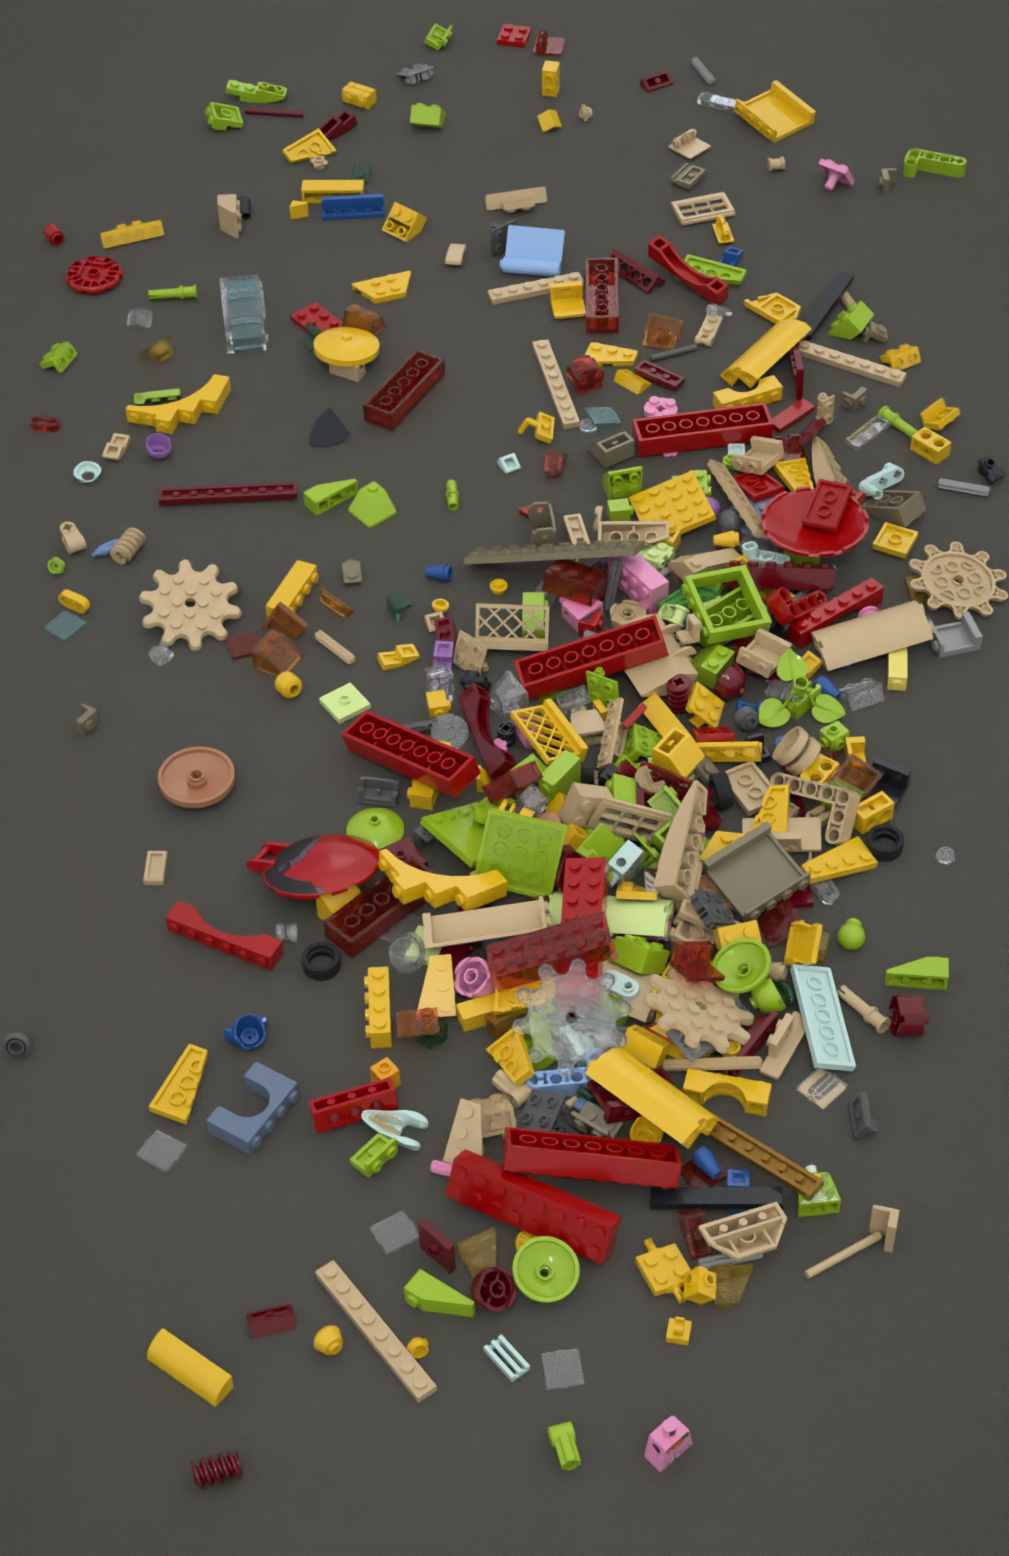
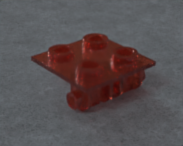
M542 29L536 38L533 54L562 55L565 38L548 37V32Z
M800 433L791 434V439L789 434H787V439H785V435H782V437L781 435L770 437V439L782 440L785 456L778 462L806 458L807 461L804 447L798 442V439L801 437Z
M789 898L773 909L764 912L756 920L769 948H772L788 939L790 927L793 926L791 923L801 919L792 900Z

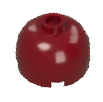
M733 663L718 680L719 684L717 687L714 686L711 692L724 700H731L736 696L741 697L747 689L744 687L747 682L745 672L736 663Z
M500 1266L487 1267L479 1271L472 1280L470 1289L475 1304L482 1310L489 1312H500L509 1308L514 1302L517 1287L512 1280L514 1278L512 1273Z

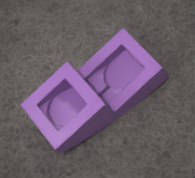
M435 642L431 675L433 680L450 681L454 642Z

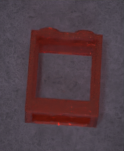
M534 760L506 772L483 786L482 789L490 804H493L522 791L544 777Z

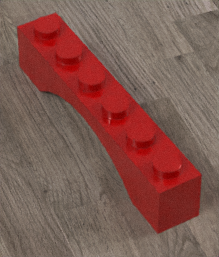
M658 235L648 243L649 258L714 306L718 307L728 299V285L718 277L706 276L693 269L680 257L672 244L665 238Z
M871 577L789 624L788 640L798 649L804 648L813 642L811 632L828 627L836 619L849 612L862 610L868 606L876 607L881 604L884 587Z
M177 901L165 917L167 929L170 932L187 937L191 941L200 942L207 947L218 949L225 954L238 957L242 961L251 962L260 968L272 971L284 954L281 940L266 934L237 936L221 932L207 924L198 914L195 907L181 901Z

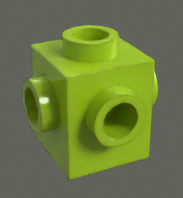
M839 721L823 727L819 733L821 747L830 754L843 749L846 744L845 737H849L850 731Z

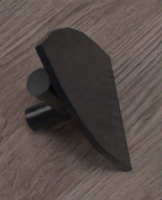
M331 407L313 425L310 434V445L318 447L332 446L351 435Z

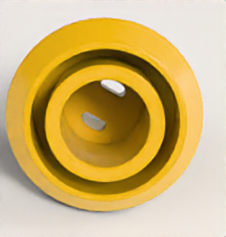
M328 1325L315 1335L313 1346L316 1350L326 1355H335L342 1349L343 1338L337 1326Z

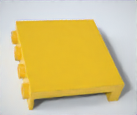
M777 80L772 82L771 90L744 103L736 99L734 110L773 143L814 124L816 114L814 109Z

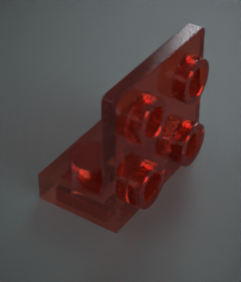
M710 941L674 942L670 965L677 970V973L684 976L688 982L698 983L699 981L716 983V981L725 980V976L710 964L713 943Z

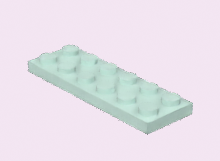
M792 964L790 972L814 1068L853 1071L856 1064L831 968Z

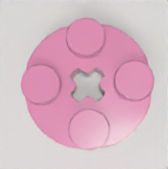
M650 397L644 406L645 418L677 414L676 401L672 398Z

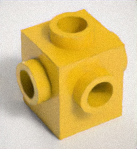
M697 1266L685 1273L684 1299L699 1305L715 1299L716 1273L702 1266Z

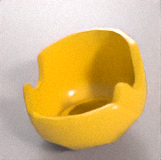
M639 1116L635 1120L629 1132L630 1140L660 1143L664 1134L663 1130L644 1116Z

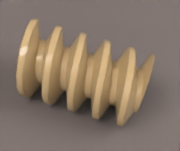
M136 528L126 529L111 548V557L122 565L126 561L129 562L135 553L138 552L139 548L142 547V544L145 543V535Z

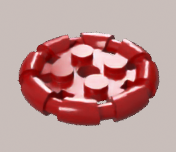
M89 256L85 257L84 260L74 262L68 268L65 279L74 291L81 294L86 292L89 295L104 293L105 290L110 291L115 288L122 279L123 271L118 262L109 257Z

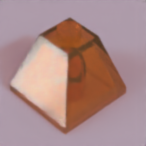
M851 754L831 777L829 783L836 787L857 792L860 797L859 803H861L883 777V773L854 754Z

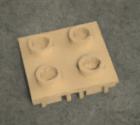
M689 129L687 132L679 135V137L674 138L668 148L688 159H692L710 148L711 145L696 138L697 131L695 129Z
M459 630L453 653V664L465 671L475 670L481 676V672H486L489 669L487 662H485L489 646Z

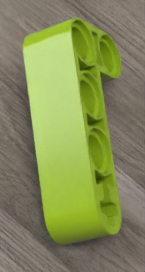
M913 148L907 152L904 159L903 175L912 178L916 176L919 170L962 178L965 176L967 161L965 158Z

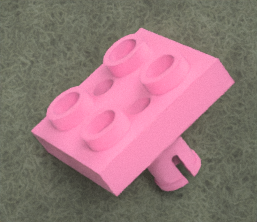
M830 159L820 160L819 166L825 177L828 178L824 185L825 189L833 191L837 181L853 186L855 181L846 165L835 164Z

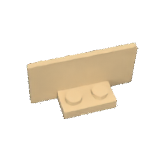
M820 817L789 818L788 832H771L787 852H821ZM755 818L742 819L743 834H747L752 829Z

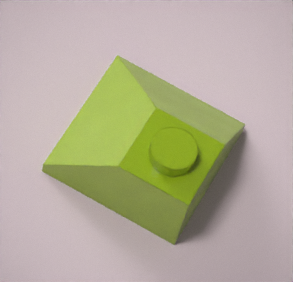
M375 481L362 487L348 508V512L368 529L397 514L385 489Z

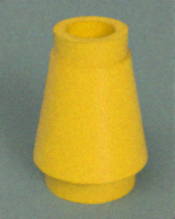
M733 530L713 535V545L735 548V546H739V533Z

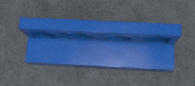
M383 194L321 197L323 221L384 217Z

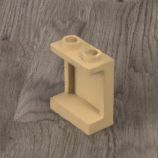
M753 436L750 439L751 449L744 455L733 454L731 458L733 470L763 475L785 456L782 440Z
M759 628L756 631L754 640L746 648L742 646L739 649L736 662L769 678L777 670L780 657L787 649L791 648L792 644Z

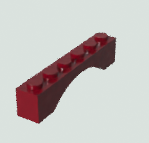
M472 683L458 697L461 709L465 713L466 721L471 728V734L474 736L477 743L476 746L480 750L482 761L487 768V774L492 779L503 781L507 772L514 768L517 763L512 753L499 748L494 743L489 729L491 700L485 688Z

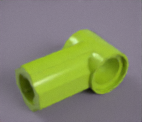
M571 1421L548 1426L549 1439L552 1447H555L561 1469L567 1471L576 1469V1467L581 1465V1459L576 1447V1437Z

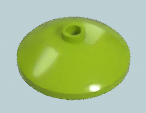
M385 808L362 810L349 820L346 827L347 835L367 839L375 844L378 850L403 839L405 832L404 823L400 816Z
M750 938L734 940L721 948L714 957L711 966L712 978L716 985L725 992L739 994L751 991L758 987L768 976L772 964L771 955L766 946L758 940Z
M540 1236L528 1240L518 1249L512 1264V1274L518 1289L529 1299L540 1303H553L564 1299L573 1291L579 1278L580 1269L576 1254L569 1245L555 1237ZM546 1271L548 1273V1276L543 1277L541 1276L540 1272Z

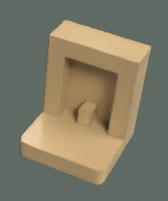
M694 613L687 615L686 630L676 632V637L682 645L700 641L702 623Z
M647 765L640 767L635 773L636 784L653 794H656L665 785L664 780L653 782Z

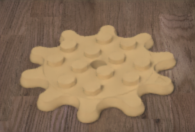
M952 542L950 550L943 552L934 545L929 544L924 548L928 560L912 559L909 562L910 569L921 576L918 579L911 580L910 588L914 592H924L929 595L927 607L931 611H935L940 607L950 608L954 613V618L957 620H961L962 613L968 610H974L983 617H989L993 613V608L989 605V601L1001 603L1008 598L1007 592L996 586V583L1002 582L1006 578V572L1001 569L993 570L988 568L986 562L989 560V554L985 551L969 555L964 552L961 543Z
M185 559L179 563V571L174 575H168L162 570L155 571L153 580L158 584V588L154 591H143L139 595V600L143 604L150 605L153 609L152 613L143 618L142 625L145 628L161 627L164 630V635L161 638V643L164 646H172L177 639L183 638L188 641L189 648L192 651H199L202 648V639L207 635L214 636L219 641L227 639L228 632L223 627V622L226 619H238L242 615L239 607L228 603L229 597L238 592V586L234 582L224 584L217 582L216 578L219 574V568L214 564H210L202 572H196L192 569L191 563ZM186 601L195 602L193 607H187L185 604Z
M674 966L668 971L671 979H665L658 974H653L648 978L647 983L656 989L658 993H648L643 997L644 1004L660 1010L663 1016L657 1020V1025L663 1030L677 1029L681 1031L685 1036L684 1042L687 1046L698 1048L700 1042L705 1041L711 1043L719 1053L727 1054L730 1050L728 1040H734L741 1045H745L749 1041L750 1034L741 1025L751 1026L754 1022L753 1014L739 1009L735 1005L739 1001V994L728 993L716 987L712 982V975L710 973L703 972L698 978H692L686 975L680 967Z

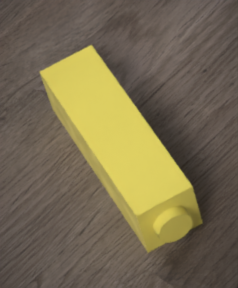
M907 647L887 653V690L906 691Z

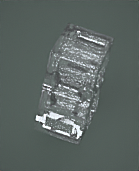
M532 783L517 798L515 803L521 809L525 807L535 811L534 816L537 817L548 808L546 804L549 800Z

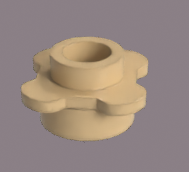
M582 104L579 110V117L584 122H587L592 117V109Z
M316 156L310 160L313 163V167L317 170L324 169L325 165L328 164L324 156Z

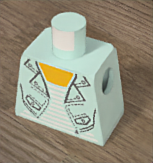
M630 840L625 842L608 863V866L611 868L609 872L614 876L608 883L609 888H612L616 883L621 885L623 881H630L642 869L644 851Z

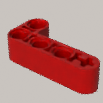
M780 587L766 597V603L778 623L786 626L827 603V597L821 590H816L794 601L785 588Z

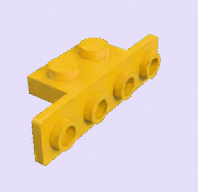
M141 220L131 222L132 225L126 226L125 223L116 225L117 228L100 233L103 248L163 236L161 220L144 223Z

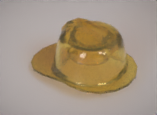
M168 336L156 344L138 351L137 354L147 352L155 361L166 360L174 353L170 343L172 336Z

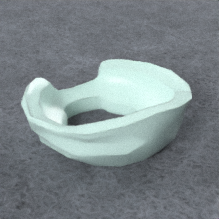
M84 461L75 467L73 475L81 483H91L99 478L102 468L95 462ZM89 472L95 475L92 480L85 481L82 478L83 474Z

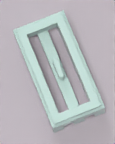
M502 1334L498 1336L496 1341L492 1340L489 1346H484V1352L511 1382L530 1370V1365ZM494 1349H496L497 1352L504 1358V1360L516 1371L515 1374H513V1372L504 1364V1362L494 1353ZM504 1349L514 1358V1360L504 1351Z

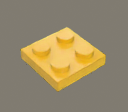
M885 522L872 544V549L906 559L918 538L919 532Z

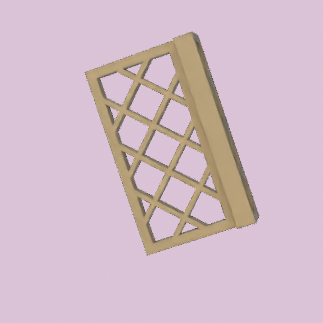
M476 603L475 639L489 646L488 649L548 650L550 606ZM480 608H488L492 614L485 620L480 615ZM500 609H506L510 613L504 621L497 614ZM519 609H524L529 614L523 621L515 615ZM537 610H546L545 618L541 622L533 615ZM494 615L501 622L495 629L487 622ZM512 616L520 623L513 630L505 623ZM530 617L538 624L531 631L524 624ZM484 624L492 631L488 636H479L480 628ZM502 625L510 631L506 637H501L496 632ZM521 625L528 632L525 637H518L514 632ZM540 626L545 631V638H537L532 632Z

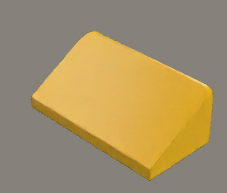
M627 369L617 370L614 377V382L635 394H641L651 386V382Z

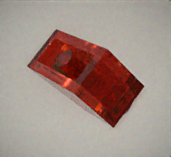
M546 450L543 471L548 472V476L558 477V474H563L568 455L563 452Z
M699 1207L678 1211L680 1229L690 1259L713 1255L712 1247L707 1244L698 1229L699 1225L707 1223L705 1212Z

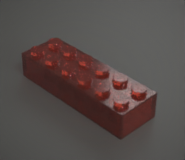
M618 257L586 258V333H618Z
M416 349L363 404L364 420L393 431L445 375V359Z
M410 856L404 861L407 865L421 871L436 874L414 856ZM385 875L324 920L325 937L351 958H354L427 901L424 897H421L403 905L393 895V883Z
M605 910L485 945L492 980L498 992L618 957L610 922Z

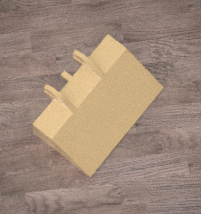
M659 614L641 615L625 623L628 624L656 615L669 654L668 656L624 670L641 697H650L654 692L658 696H667V681L677 674H685L690 678L691 691L698 673L691 664L694 660L688 655H694L697 652L694 647H685L681 642L676 641L678 638L674 632L681 631L680 626L677 624L665 625Z

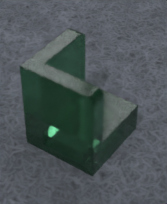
M403 591L386 597L387 610L396 622L400 621L399 611L411 607L412 603Z

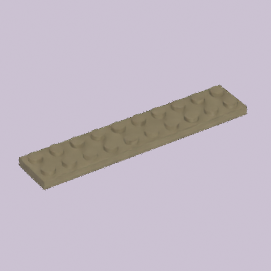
M635 538L628 539L627 542H621L620 539L611 540L610 543H604L603 540L594 541L593 544L581 541L577 542L576 545L564 542L560 543L559 546H553V543H546L541 547H536V544H529L522 548H519V545H512L504 549L503 546H495L492 549L478 547L475 548V551L469 552V555L464 557V564L635 556L645 548V543Z

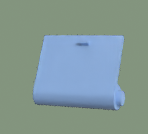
M508 225L506 253L503 260H500V269H502L503 273L544 277L560 276L565 230Z

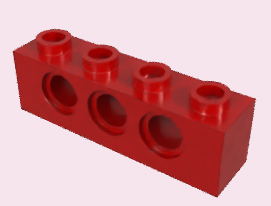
M390 1077L308 1101L312 1122L317 1133L363 1120L362 1113L364 1110L395 1111L399 1109L396 1091Z

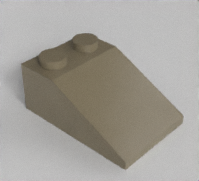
M882 490L883 496L881 499L876 500L872 497L861 506L863 509H866L869 515L882 522L904 528L908 527L913 520L919 518L926 511L920 491Z

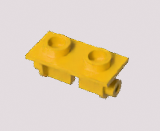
M719 215L716 219V224H712L718 243L734 242L728 222H726L724 216Z

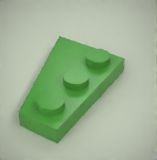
M710 586L696 588L702 603L721 596L720 589ZM680 588L658 602L659 609L666 603L678 604L689 608L687 598L682 594L683 589Z

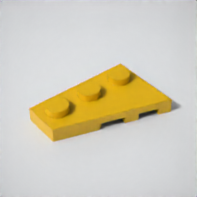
M451 954L430 956L415 1020L455 1017L456 1005Z
M496 976L494 1016L543 1005L547 1001H551V1003L556 1002V979Z
M515 1025L486 1048V1051L494 1057V1060L501 1065L504 1072L515 1084L520 1086L535 1074L522 1029Z

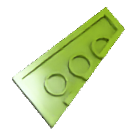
M687 254L684 260L699 273L710 277H718L726 284L741 285L747 275L746 269Z

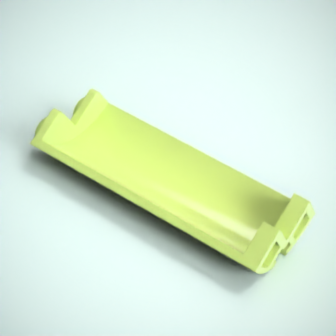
M554 892L552 895H549L548 905L550 913H546V916H550L551 926L560 930L563 893ZM607 895L605 933L668 938L669 920H673L674 900L616 899V896Z

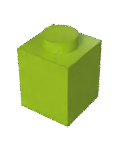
M628 498L607 500V516L609 521H631V515L634 512L633 505H629Z

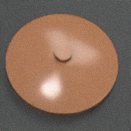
M200 746L182 749L169 756L161 765L158 772L159 788L162 795L169 802L185 808L207 807L225 798L232 790L235 783L234 766L227 755L214 748Z

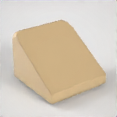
M442 611L424 616L423 619L429 633L435 632L434 620L444 618Z

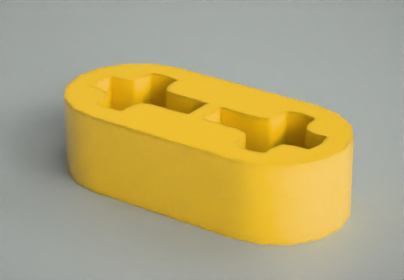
M64 589L58 595V600L63 606L83 614L90 608L88 599L73 591Z

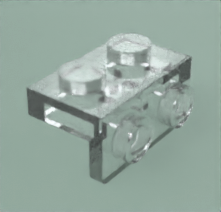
M445 663L424 669L425 695L426 692L444 690L447 699L453 701L452 694L455 691L452 684L454 680L452 670H448Z
M864 678L859 683H849L844 688L838 689L841 692L840 697L848 700L851 711L884 701L882 683L872 678Z
M585 685L556 694L559 704L557 707L563 715L569 714L568 710H571V713L581 710V705L590 703Z

